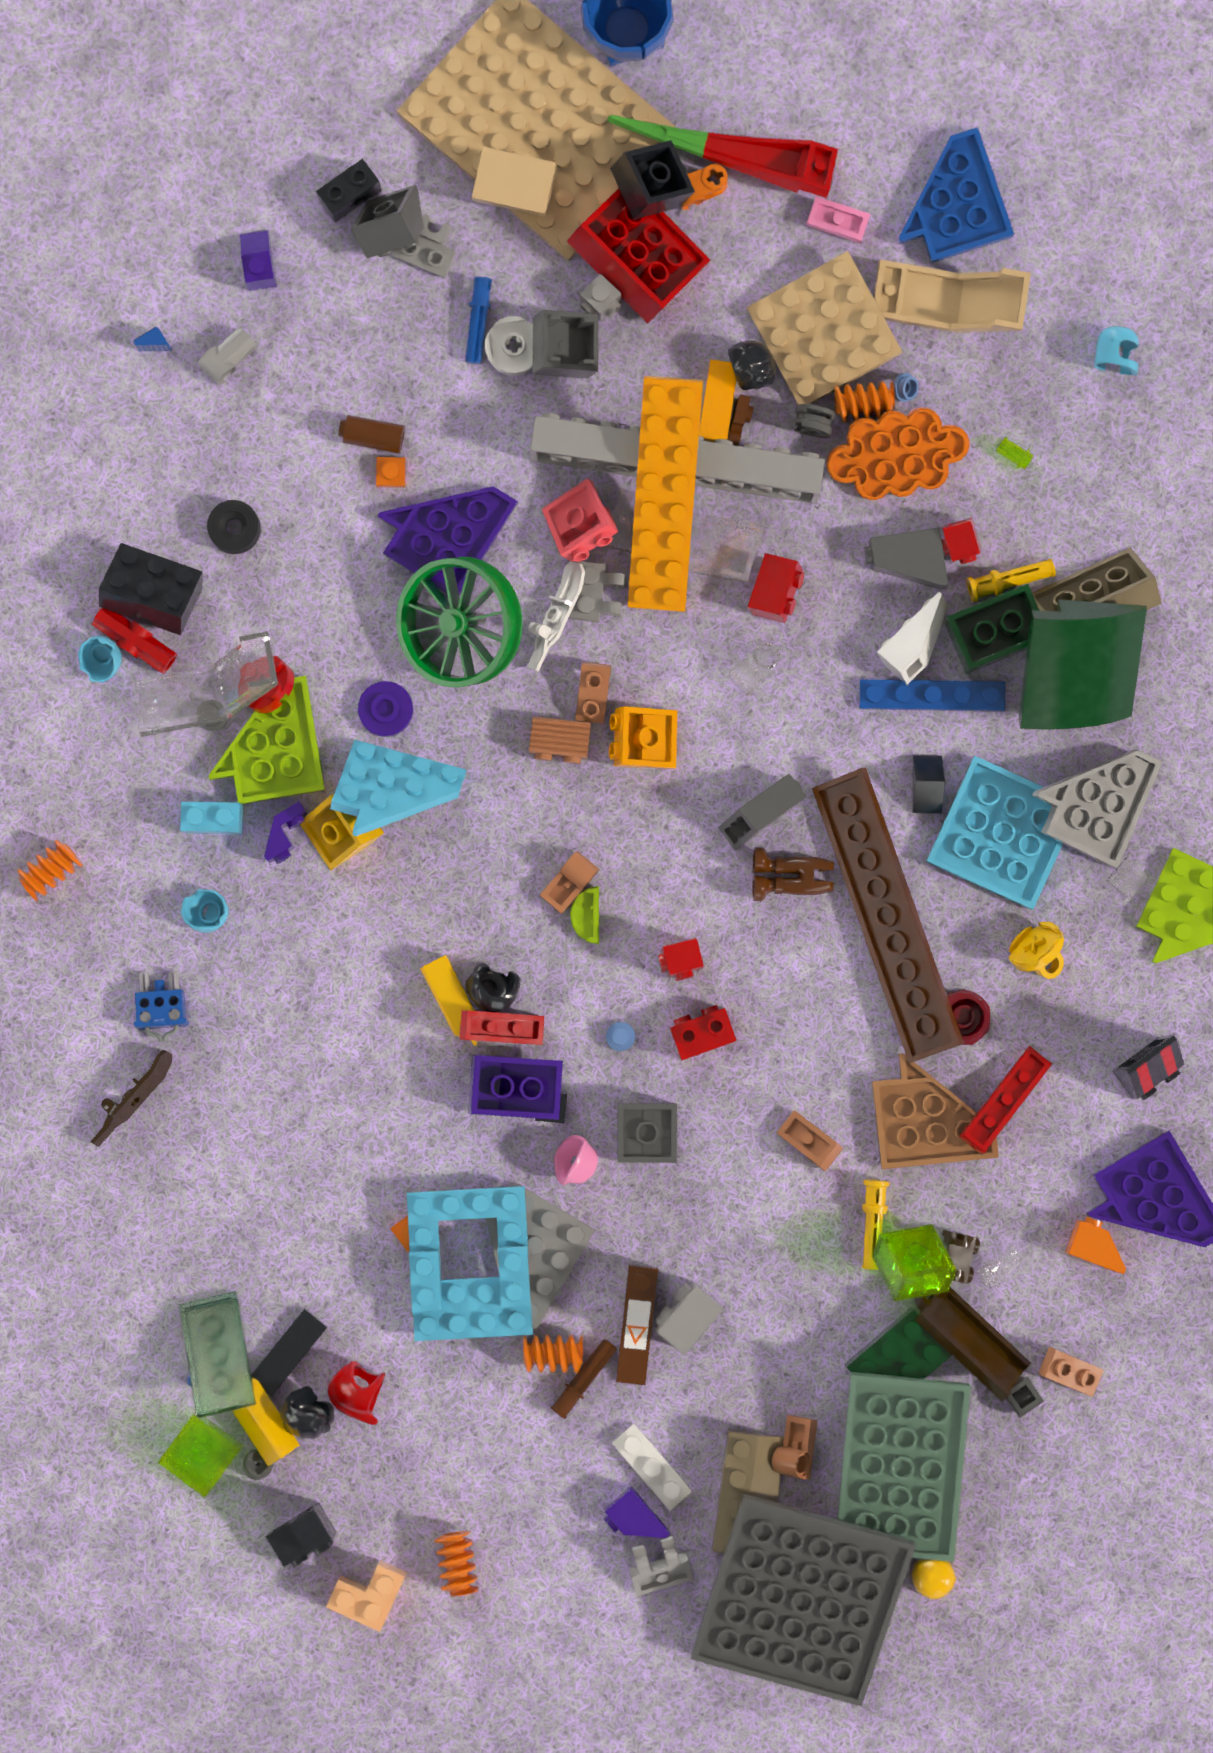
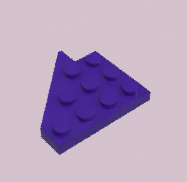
M492 486L379 512V519L397 529L383 555L413 574L424 565L439 559L472 557L483 560L518 505V501ZM453 567L460 596L467 569ZM442 570L431 579L442 592L447 594Z

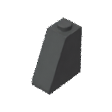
M939 527L871 537L868 542L869 546L864 547L866 563H872L873 571L936 589H946L948 586Z
M789 773L739 808L718 828L736 851L798 805L807 796L803 792L800 783L794 780Z

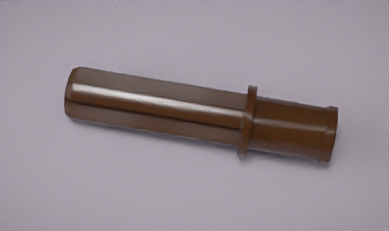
M602 1340L569 1384H565L566 1389L550 1408L563 1419H566V1416L580 1398L584 1399L583 1394L614 1355L616 1347L609 1341Z

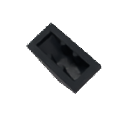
M913 755L912 813L942 814L945 786L942 756Z

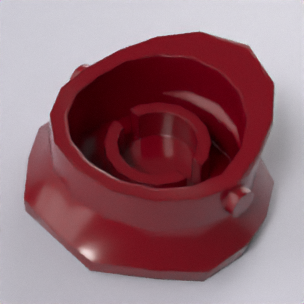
M966 989L948 993L947 997L962 1036L963 1045L975 1044L989 1031L990 1006L983 997Z

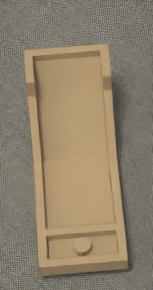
M880 259L873 298L885 320L890 322L956 333L1022 331L1031 273L1002 268L999 272L955 273Z

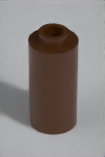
M348 415L346 420L341 419L338 436L343 437L344 444L400 454L405 436V425Z

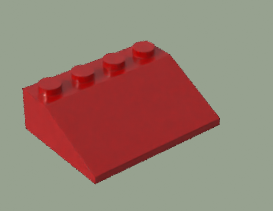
M619 188L567 239L570 246L598 274H601L621 293L622 299L647 324L710 261L706 254L665 212L633 220Z

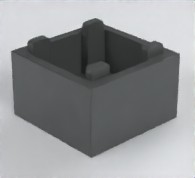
M542 310L533 317L532 375L589 378L598 372V314Z
M618 1103V1163H677V1104Z

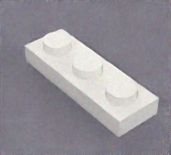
M635 1423L612 1442L614 1447L669 1511L692 1492L689 1486Z

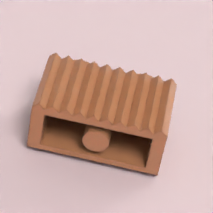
M533 716L529 754H535L534 759L552 761V756L563 757L564 763L581 764V760H587L591 723Z

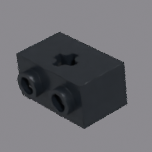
M362 158L319 188L316 194L321 205L336 223L382 190L380 181Z

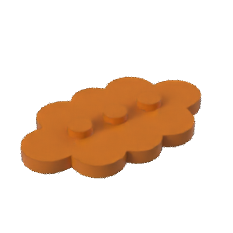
M918 407L909 412L907 416L897 410H890L882 414L877 421L871 418L855 420L847 431V444L836 446L829 452L826 458V468L834 480L840 483L854 482L856 491L865 499L878 500L883 498L888 492L898 497H906L911 495L918 486L924 489L940 487L949 475L948 464L958 462L967 455L970 440L967 433L961 427L942 425L940 417L930 408Z

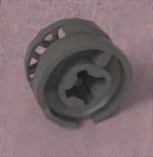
M811 404L797 405L795 411L797 419L793 420L792 429L795 432L817 438L831 437L832 428L830 424L835 419L836 413L834 411Z

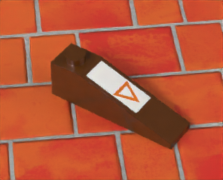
M631 1264L628 1266L616 1382L637 1385L646 1384L658 1267Z

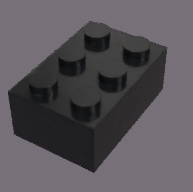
M120 543L99 587V607L181 636L201 593L203 571Z

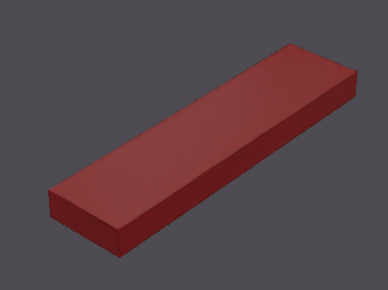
M1028 1046L959 1137L979 1154L983 1155L1051 1067L1052 1063L1031 1046Z

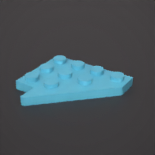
M354 740L330 809L357 816L352 835L358 836L457 799L466 776V769Z

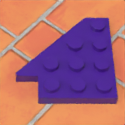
M1170 1131L1164 1132L1093 1174L1107 1201L1086 1212L1088 1217L1204 1248L1213 1243V1203Z

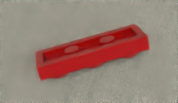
M461 1010L459 1040L543 1045L545 1016Z

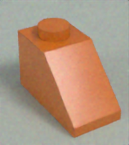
M1086 1217L1085 1221L1077 1220L1065 1253L1124 1275L1126 1271L1125 1265L1109 1231L1101 1228L1103 1223Z

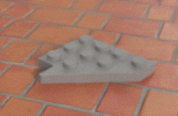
M1132 750L1034 791L1032 796L1052 805L1041 833L1112 868H1118L1162 765V761L1140 750Z
M525 1188L533 1331H536L595 1229ZM485 1218L499 1272L497 1218Z

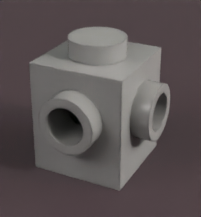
M601 274L580 294L581 308L586 313L598 314L600 321L606 316L612 317L621 307V293Z

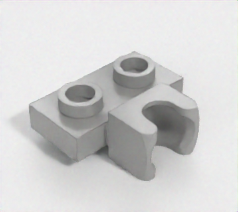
M424 214L422 217L424 228L418 238V242L408 249H403L402 247L395 249L392 256L446 279L457 254L456 251L445 247L452 231V226L444 223L438 232L433 233L430 230L432 218Z

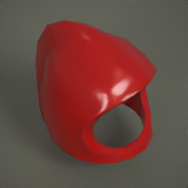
M351 1361L341 1368L329 1382L327 1389L329 1400L337 1410L345 1415L367 1424L376 1425L378 1419L373 1416L372 1412L386 1373L371 1374L357 1361ZM357 1375L358 1377L367 1381L368 1386H358L354 1380V1376Z

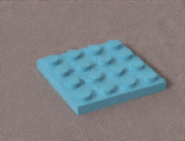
M974 756L926 862L1027 909L1033 910L1063 843L1041 833L1052 805L1032 796L1034 791L1043 788V786Z

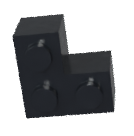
M318 1502L269 1532L266 1538L283 1567L291 1563L294 1568L308 1559L307 1555L312 1552L318 1556L332 1547L331 1545L334 1543L333 1538L337 1531Z

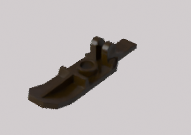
M165 1050L158 1053L149 1071L140 1080L133 1079L136 1083L135 1087L129 1089L123 1095L122 1101L119 1104L109 1098L102 1101L101 1106L108 1115L102 1129L90 1141L92 1144L100 1147L119 1125L127 1121L163 1081L172 1063L171 1053Z

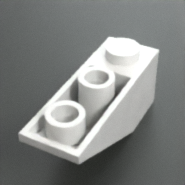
M940 592L933 598L928 599L923 604L922 609L915 616L907 619L901 629L892 638L887 639L882 644L880 650L877 651L883 664L905 684H909L929 663L948 610V605Z

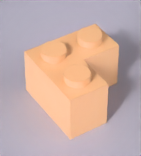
M380 1560L368 1587L341 1575L326 1608L380 1632L407 1572Z

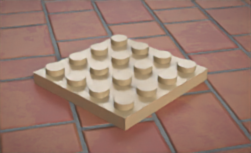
M849 251L844 252L747 307L798 404H813L834 392V386H838L840 389L903 354Z

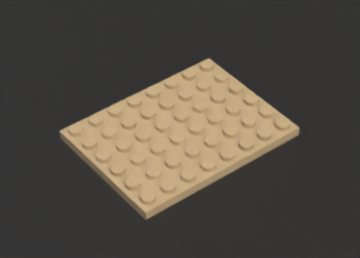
M496 0L396 111L401 118L474 181L476 180L483 147L513 153V150L530 154V157L556 162L557 171L546 217L511 209L508 210L568 262L577 252L570 246L567 239L619 188L610 170L612 165L624 152L662 143L609 123L607 121L608 116L616 115L676 127L529 0Z

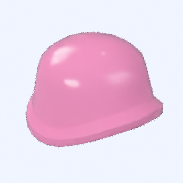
M578 1135L566 1138L558 1147L554 1157L555 1174L558 1182L562 1185L586 1182L592 1177L598 1165L597 1151L585 1138ZM577 1156L574 1164L570 1163L572 1157Z

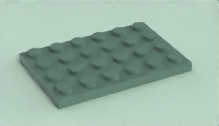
M851 1372L837 1520L915 1541L916 1547L912 1558L954 1562L971 1391L970 1383Z

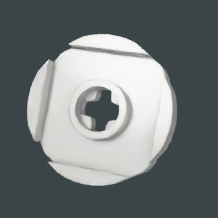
M519 316L502 318L494 324L489 334H487L485 339L486 355L497 371L507 375H521L532 369V324L526 321V319ZM511 339H516L517 343H522V347L518 348L516 353L506 349V345L510 344Z

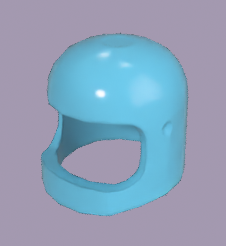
M1111 326L1104 329L1098 336L1094 367L1105 371L1106 363H1112L1121 366L1119 374L1137 375L1138 363L1129 360L1131 351L1139 347L1137 334L1133 330L1122 326ZM1120 346L1124 348L1122 357L1119 355Z

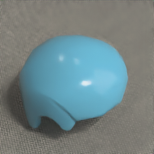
M105 636L89 638L82 643L78 652L79 669L89 676L91 682L104 683L116 675L122 664L120 649L112 640Z
M198 889L190 897L184 898L181 914L184 922L194 931L211 933L218 930L226 922L229 908L225 898L215 890ZM209 905L205 916H203L204 908Z

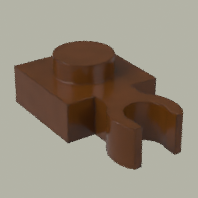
M742 394L736 400L727 440L733 442L734 446H739L743 426L745 423H750L754 409L753 406H749L751 397Z

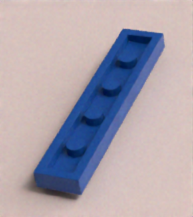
M860 679L859 709L1004 712L1005 682L912 680L909 684H905L902 680Z

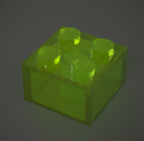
M933 1224L880 1233L872 1254V1258L895 1302L948 1292L956 1272V1267Z
M196 1411L157 1463L206 1498L238 1456L244 1445L199 1411Z

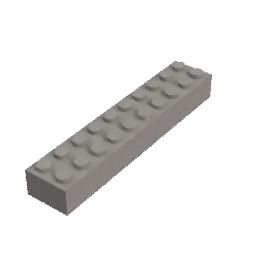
M543 413L542 417H535L530 449L533 462L637 477L640 427L629 426L628 430L617 428V424L611 422H600V425L588 424L589 420L578 417L571 418V421L561 420L559 415L552 413ZM699 436L695 486L817 504L825 459L819 458L818 454L803 452L802 456L790 454V450L784 448H773V451L761 450L762 446L751 443L744 444V447L734 446L732 441L725 439H716L714 443L704 441V437Z

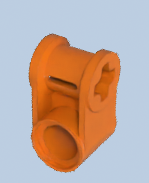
M711 164L695 172L687 173L695 192L681 206V209L687 210L692 204L700 205L704 201L722 194L728 184V175L725 168L718 164ZM711 175H715L717 179L720 178L718 185H715L713 181L710 182Z

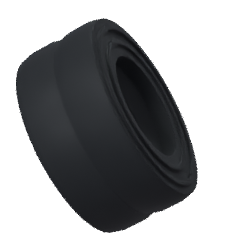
M227 500L218 504L211 511L207 520V531L210 539L218 549L228 554H241L250 550L257 543L261 533V524L256 512L250 505L239 500ZM233 519L239 520L242 523V529L236 535H231L226 531L227 523Z

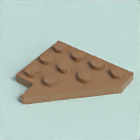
M904 1053L898 1054L901 1079L872 1081L881 1169L999 1158L997 1137L983 1155L979 1154L959 1137L976 1112L915 1062L909 1063Z

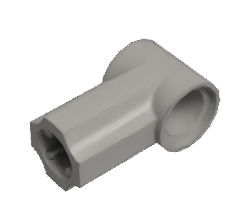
M239 327L218 347L214 346L205 352L199 359L198 365L217 385H221L225 382L223 379L229 373L232 375L236 370V366L258 346L249 334Z

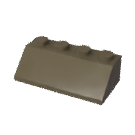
M1131 547L1032 592L1040 611L1057 612L1058 600L1147 606V611L1162 604L1155 576Z
M728 1429L712 1542L713 1551L724 1553L743 1493L778 1503L781 1474L773 1470L772 1457L774 1451L779 1446H783L784 1436Z

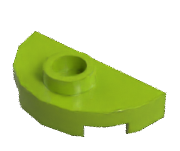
M599 886L587 888L577 896L572 903L570 918L572 927L580 938L588 943L598 945Z

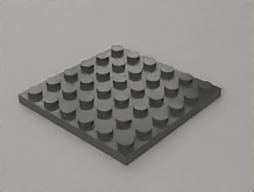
M743 1493L691 1651V1660L862 1707L916 1547L915 1541Z

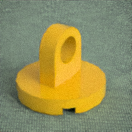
M1044 921L1039 922V926L1035 928L1029 926L1023 929L1014 938L1009 947V952L1011 953L1009 960L1019 971H1035L1039 976L1053 979L1063 969L1064 959L1060 951L1063 948L1064 936L1057 925L1053 922ZM1052 961L1050 968L1046 970L1045 966Z

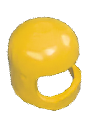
M918 1558L913 1564L911 1571L912 1583L916 1590L924 1597L931 1600L939 1599L953 1589L956 1576L949 1561Z

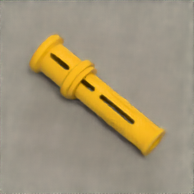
M1050 558L1001 573L998 570H992L988 575L977 578L969 576L966 577V586L971 601L977 602L980 597L992 594L998 596L1004 592V589L1055 577L1056 571L1054 563Z
M864 1179L863 1182L866 1186L865 1203L862 1204L863 1212L866 1213L863 1269L881 1270L883 1214H886V1211H888V1206L885 1205L886 1187L889 1186L890 1181Z

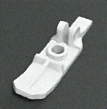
M570 561L564 567L561 584L555 597L549 596L552 603L545 614L543 623L532 622L529 624L528 631L536 636L534 653L527 668L539 672L549 648L559 639L582 590L585 576L582 564Z

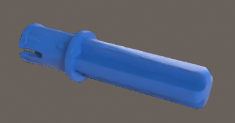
M474 277L472 302H469L471 315L465 361L470 364H479L482 361L487 312L491 309L489 301L492 279L488 277Z

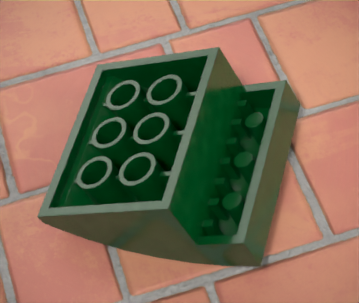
M1058 600L1057 612L1032 610L1018 718L1020 729L1084 728L1113 723L1131 717L1147 606Z

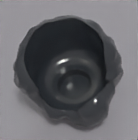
M741 341L730 347L728 355L738 385L742 390H757L773 384L776 363L772 353L765 344L757 341Z
M485 963L479 964L474 967L473 973L466 980V993L470 999L476 1003L477 1007L487 1012H500L510 1007L520 989L521 979L519 975L514 971H510L508 976H506L504 973L489 969L490 967Z
M307 1385L292 1391L286 1397L280 1410V1417L285 1429L291 1434L302 1439H315L331 1429V1424L334 1421L332 1404L327 1401H317L318 1396Z

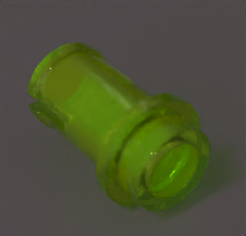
M1006 436L996 450V453L1015 463L1017 469L1021 467L1026 470L1034 457L1030 453L1031 450L1029 448L1028 450L1023 449Z

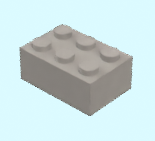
M694 1281L690 1286L684 1283L674 1295L676 1303L671 1309L666 1305L655 1318L657 1333L684 1356L723 1310L721 1304Z

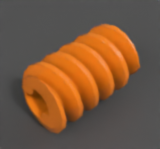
M880 381L877 390L874 384L869 382L866 391H864L863 386L859 383L856 385L854 392L850 385H845L843 394L838 386H834L836 416L840 414L842 421L846 422L848 413H851L855 421L858 420L860 412H863L865 418H870L871 411H874L879 419L883 410L887 412L895 409L893 382H890L888 389L885 382Z
M55 840L57 850L53 851L46 847V859L37 854V866L28 861L26 863L29 870L28 873L21 869L17 870L20 878L19 881L36 902L38 901L36 892L43 896L48 894L45 885L51 888L57 886L55 877L61 881L66 879L64 870L71 874L75 872L73 863L80 867L83 866L80 859L66 843L63 844Z
M524 1335L523 1364H525L527 1372L531 1373L534 1364H536L539 1372L543 1373L546 1364H548L550 1371L555 1373L557 1365L560 1364L563 1373H566L569 1365L572 1364L574 1372L578 1373L581 1364H583V1335L580 1336L578 1343H575L573 1335H569L566 1343L563 1342L561 1335H557L554 1343L551 1342L549 1335H545L543 1343H540L538 1336L534 1335L531 1343H528L526 1335Z
M471 1531L447 1533L434 1540L435 1543L444 1545L442 1549L436 1551V1555L445 1556V1560L439 1562L438 1567L447 1568V1571L439 1575V1579L448 1580V1584L442 1586L441 1591L450 1592V1596H464L479 1591L477 1586L470 1585L477 1580V1575L468 1573L476 1567L475 1563L467 1561L474 1557V1551L465 1549L472 1545V1539L464 1537L471 1533Z

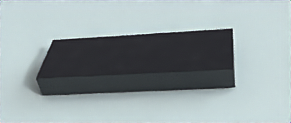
M304 1309L250 1377L257 1379L265 1392L272 1397L328 1326L307 1309Z

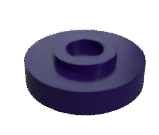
M390 681L374 683L362 693L359 699V718L363 726L374 735L380 737L398 735L408 727L413 717L412 699L408 692L397 683Z

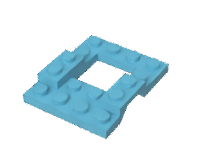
M525 1186L408 1192L409 1266L414 1341L533 1335ZM497 1218L499 1276L442 1279L439 1221Z

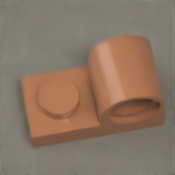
M795 1110L777 1131L780 1137L825 1172L843 1150L836 1141Z

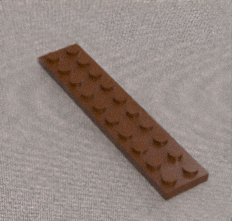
M866 767L859 768L813 787V794L908 1062L912 1063L963 1045L962 1036Z

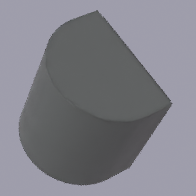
M1028 1376L1015 1384L1011 1389V1394L1006 1398L1019 1418L1044 1402Z

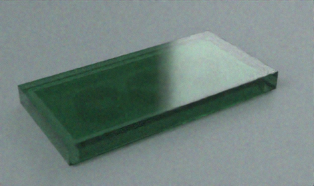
M233 1291L178 1304L196 1416L202 1418L257 1405L237 1292Z

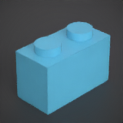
M181 802L180 831L184 834L243 835V805L241 803Z

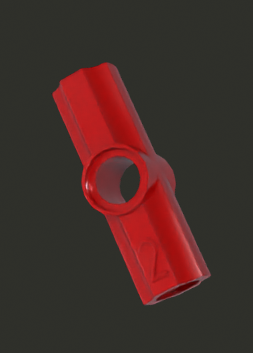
M101 608L91 624L117 642L116 645L121 649L126 650L136 659L139 657L162 674H165L170 669L178 655L155 639L151 632L132 620L130 622L123 615Z

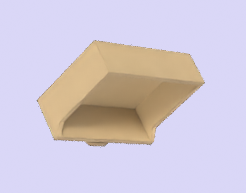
M483 147L472 200L546 217L557 171V163L530 157V154L513 150V153Z

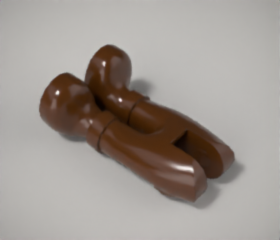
M754 847L753 873L798 874L799 877L766 878L764 876H753V901L761 902L771 892H774V894L785 893L791 895H820L834 891V882L814 881V871H834V862L811 856H775V859L767 855L763 847Z

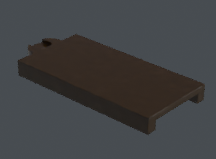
M943 1282L938 1288L932 1285H925L917 1291L914 1302L920 1313L915 1318V1321L1001 1402L1009 1397L1011 1389L1031 1362L946 1282Z

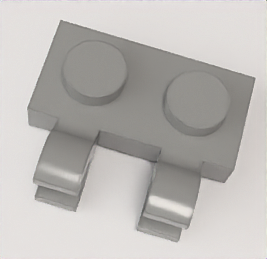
M577 562L583 565L585 576L582 590L572 609L570 619L599 623L600 614L620 617L621 603L602 601L604 586L624 589L625 574L606 573V564Z
M673 1537L661 1540L666 1558L649 1563L644 1545L632 1548L637 1566L630 1568L629 1571L637 1596L694 1580L687 1554L685 1552L677 1555Z

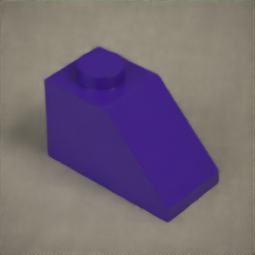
M269 231L241 234V259L248 290L254 291L277 287Z
M632 1486L604 1509L607 1515L604 1520L615 1533L620 1530L623 1535L667 1538L670 1535V1530Z

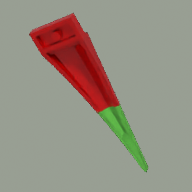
M609 115L607 119L609 123L660 142L672 140L674 147L795 193L802 190L827 198L830 191L838 149L816 141L710 133L649 123L616 115Z

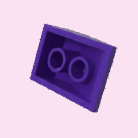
M472 1055L468 1113L559 1120L563 1061Z

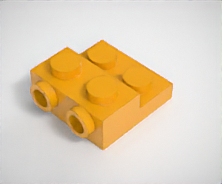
M626 706L616 708L615 713L611 714L609 720L610 730L614 731V742L610 743L608 751L609 758L614 760L613 767L675 769L678 710Z

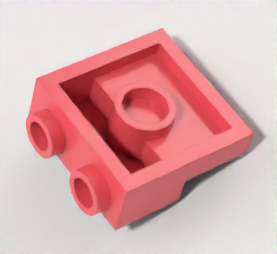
M588 478L542 508L560 555L571 562L586 560L590 555V550L596 546L603 547L610 544L613 540L612 536L619 532L609 508L602 504L594 482Z

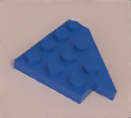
M978 127L950 136L898 238L899 244L923 237L931 264L1013 238L1014 231Z

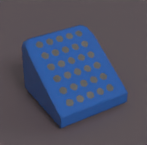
M158 327L152 328L133 341L139 352L172 351Z

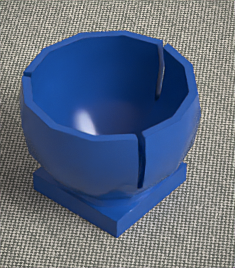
M583 0L581 3L583 30L598 52L607 57L610 67L623 62L644 60L658 49L664 48V41L674 22L672 0Z

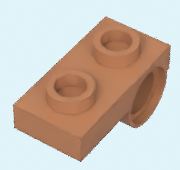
M582 661L575 720L604 724L611 665Z
M576 851L542 891L540 897L559 913L563 914L600 869L580 852Z
M1049 1346L1038 1374L1093 1397L1104 1370Z
M787 1415L783 1446H779L774 1451L772 1457V1468L775 1472L803 1480L810 1479L818 1420Z

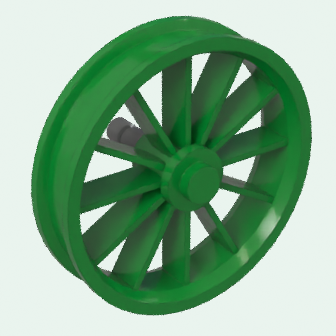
M456 557L430 562L411 576L401 592L396 611V629L400 646L412 667L424 678L437 685L459 688L492 680L501 674L511 663L521 641L523 623L517 594L508 579L496 567L483 560L472 557ZM453 567L467 569L460 597ZM442 570L448 599L431 579ZM477 575H479L489 586L469 605ZM424 587L444 612L418 602ZM495 592L502 611L490 614H475L474 612ZM416 609L439 618V625L416 629ZM503 616V635L477 626L485 624L488 617ZM440 628L442 634L424 652L417 633ZM474 632L501 642L494 658ZM449 639L440 669L429 658ZM469 644L487 665L477 674H475ZM457 648H459L464 677L451 674Z

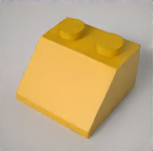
M334 794L330 795L304 817L305 821L300 824L330 871L371 845L384 834L380 827L358 836L352 835L357 816L331 810Z

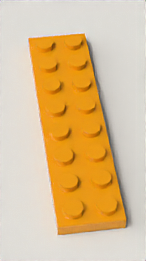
M644 376L627 606L630 608L685 612L703 380Z

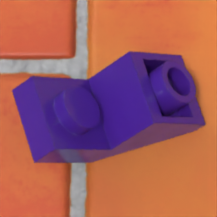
M300 801L274 816L264 855L267 862L275 861L276 864H280L292 856L290 851L294 849V846L283 828L288 826L289 829H293L305 821L303 816L308 813Z

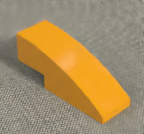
M710 359L699 436L704 437V441L715 443L716 439L727 440L736 385V376L731 362Z

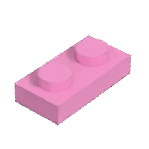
M816 196L806 226L861 244L870 214Z

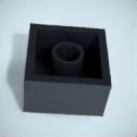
M672 140L624 152L610 168L633 220L679 208L695 192Z

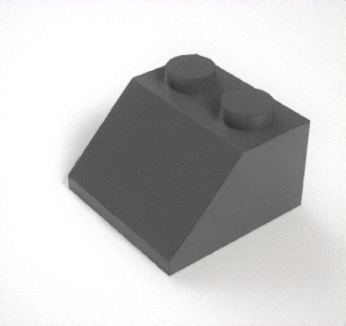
M416 184L366 201L351 231L367 259L377 255L378 257H384L395 249L401 247L408 249L418 242L424 227Z

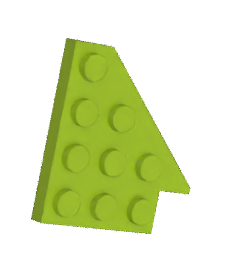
M306 675L294 677L293 689L289 696L285 693L284 697L280 700L283 704L279 708L263 714L254 711L208 775L210 781L234 777L238 803L243 805L325 791Z
M1172 848L1136 924L1137 928L1162 939L1151 962L1156 964L1213 944V866L1175 848Z

